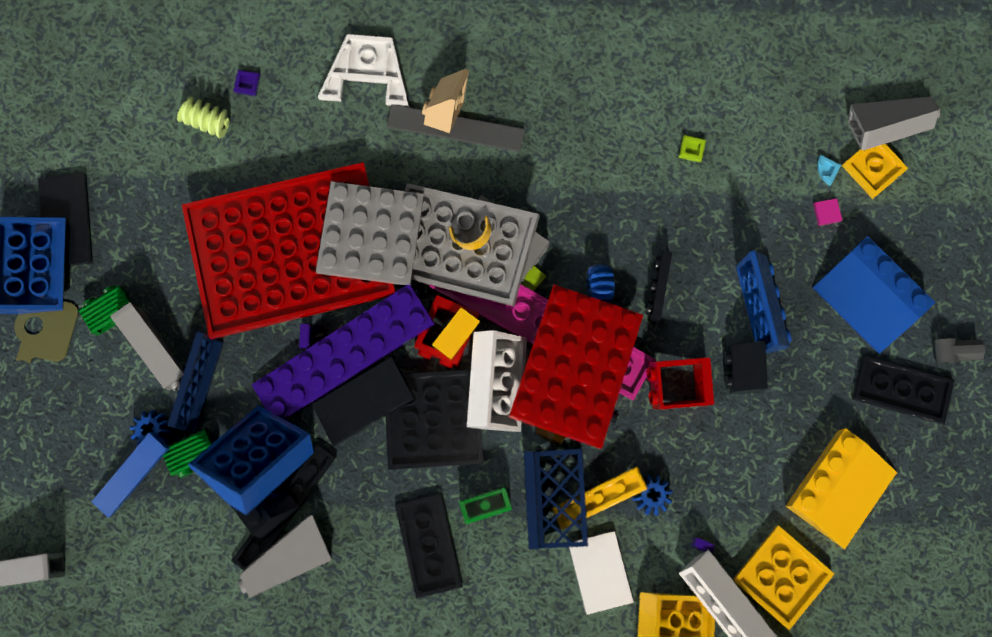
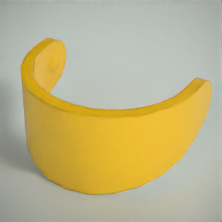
M485 216L486 227L482 236L471 243L459 242L452 226L449 227V233L452 240L461 248L476 250L485 245L489 240L491 223L489 217Z

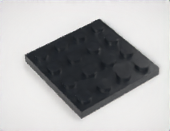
M471 370L403 374L415 399L386 416L388 470L483 464L481 429L467 427Z

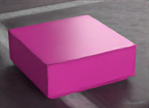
M837 199L815 202L813 204L818 226L842 221Z

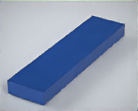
M150 432L92 500V503L106 517H112L170 447L154 432Z

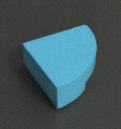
M820 155L817 163L818 173L822 180L830 186L841 165Z

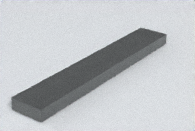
M391 104L387 128L521 152L525 129L457 117L451 132L448 133L424 125L425 115L422 114V110Z

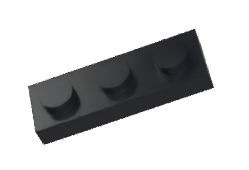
M663 250L660 257L656 256L654 270L657 271V277L652 279L650 292L654 293L652 302L648 301L646 315H650L649 322L659 323L661 320L672 252Z

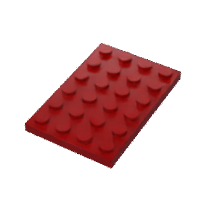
M553 285L509 418L601 449L643 314Z

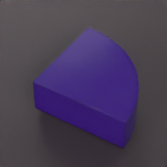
M693 537L691 543L693 548L704 552L709 550L712 554L716 547L712 543Z

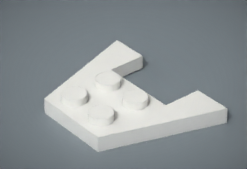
M347 34L318 95V99L342 101L344 80L386 83V105L392 104L409 107L392 38Z

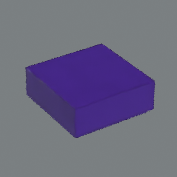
M238 70L233 89L234 93L257 96L261 77L260 73Z
M300 324L299 347L302 350L312 346L313 328L309 324Z

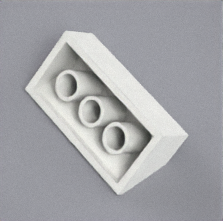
M494 330L474 332L467 427L521 432V421L509 418V414L525 370L526 337Z

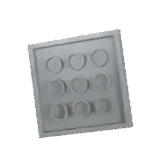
M331 182L316 273L399 285H411L424 194Z

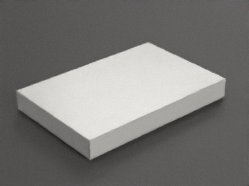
M615 531L589 537L588 546L569 547L587 615L633 603Z

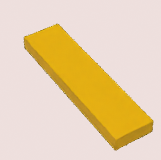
M635 467L585 491L587 518L647 490L648 487L639 468ZM580 494L576 497V499H577L579 502H580ZM569 500L558 505L563 508ZM573 500L564 511L575 520L581 513V507ZM555 506L552 507V511L556 516L559 510ZM563 513L557 518L561 530L568 528L572 524Z

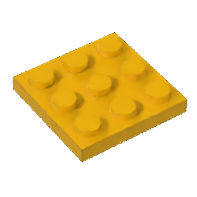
M776 526L735 575L733 581L786 629L790 630L834 576V573L780 526Z

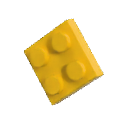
M886 144L867 150L860 149L842 165L872 199L908 169Z

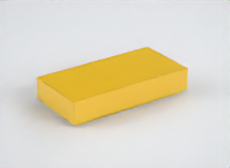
M460 308L432 346L452 360L479 325L480 321L463 308Z

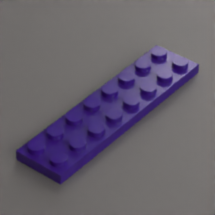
M406 285L252 384V387L266 411L286 420L429 329L435 323L413 287Z

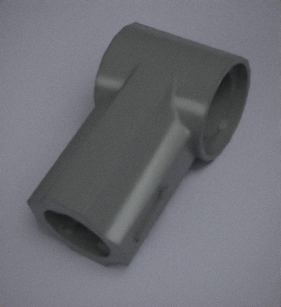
M946 338L934 341L936 364L983 360L986 353L985 344H983L982 340L957 341L956 338Z

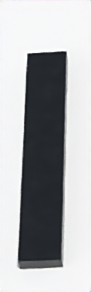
M318 443L313 448L314 454L299 467L285 487L300 507L337 458ZM297 511L265 540L250 534L231 562L244 570L276 542Z

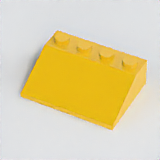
M846 428L836 432L786 504V507L845 549L897 472L863 440Z
M640 592L638 637H714L715 619L697 596Z

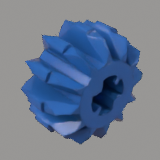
M603 264L590 266L586 278L588 296L604 302H612L615 282L611 267Z
M151 410L149 414L146 411H142L141 418H133L137 425H132L129 428L136 431V433L131 435V439L137 440V447L148 435L147 432L149 431L146 430L148 426H154L152 428L154 433L165 443L168 442L164 434L170 435L172 431L165 429V427H168L169 420L164 421V413L157 415L156 410Z
M647 475L646 485L648 489L639 493V496L632 497V501H641L636 506L637 510L646 506L644 510L645 515H649L652 508L653 514L657 516L659 515L658 507L665 512L667 507L663 503H672V499L666 498V495L672 494L673 491L672 489L664 490L669 483L664 481L659 484L660 476H656L654 481H652L651 475ZM651 488L653 492L658 493V497L654 498L656 499L655 502L651 498H647V493H650L649 489Z

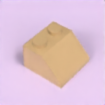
M464 69L440 79L437 87L433 86L429 97L430 102L426 101L422 110V114L425 115L424 125L448 133L451 132L464 103L469 70Z

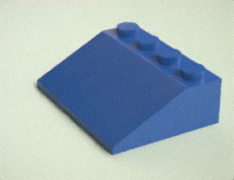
M0 217V314L63 311L66 218Z
M868 236L861 240L813 287L878 354L936 303Z
M751 251L736 265L754 340L755 342L765 341L766 353L787 349L790 347L791 334L789 329L785 328L784 320L786 315L784 308L780 307L779 304L780 291L778 285L774 284L773 265L771 262H768L766 255L757 251Z
M258 405L189 463V467L229 505L247 515L312 456L314 451L308 432Z

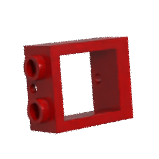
M436 295L429 311L432 320H434L438 309L455 316L458 310L463 308L479 320L480 313ZM429 329L419 334L414 348L418 350L417 354L429 360L431 356L440 359L439 364L452 369L453 365L459 366L472 334L469 336L451 360L439 350L423 344Z
M710 357L648 362L649 367L646 374L651 387L648 398L652 409L661 410L714 405ZM693 365L696 399L663 402L660 367Z

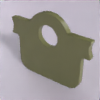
M64 302L63 311L18 314L14 323V330L16 336L21 340L16 361L23 360L31 364L34 357L54 362L63 360L67 355L76 325L78 308L72 303ZM31 317H39L43 322L42 330L35 335L29 334L25 329V324Z

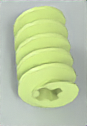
M189 96L187 101L181 105L177 115L178 122L183 121L185 125H192L195 129L200 128L203 132L208 131L210 135H217L218 138L225 136L230 123L226 109H223L218 114V106H214L211 111L210 103L207 102L202 107V100L198 99L194 104L193 96Z

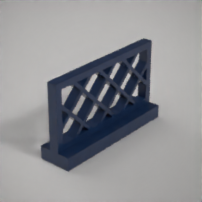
M196 332L167 426L192 433L197 432L224 343L210 339L204 333Z
M583 449L524 452L529 549L588 546ZM578 454V465L573 471H570L562 461L568 455ZM557 455H563V456L560 458V460H558V459L555 457V456H557ZM541 456H551L557 462L549 472L541 467ZM559 465L569 473L561 484L551 476ZM577 470L579 471V478L574 474ZM541 471L545 474V477L543 479ZM572 476L579 482V490L574 495L563 487ZM548 477L558 486L550 497L542 491V484ZM560 489L571 498L563 508L552 500ZM579 493H580V502L576 499V497L578 496ZM573 500L581 507V513L575 520L564 511ZM549 502L559 510L551 521L544 515L543 508ZM562 513L572 522L564 533L553 524ZM580 518L582 526L577 523ZM544 520L548 523V525L545 528ZM574 525L582 531L583 542H573L566 536ZM550 526L561 535L555 543H545V532ZM563 537L568 541L559 543Z

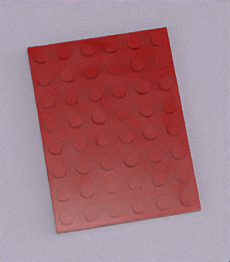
M364 162L182 204L210 339L386 298L395 293L394 284L316 273L331 182L370 187Z

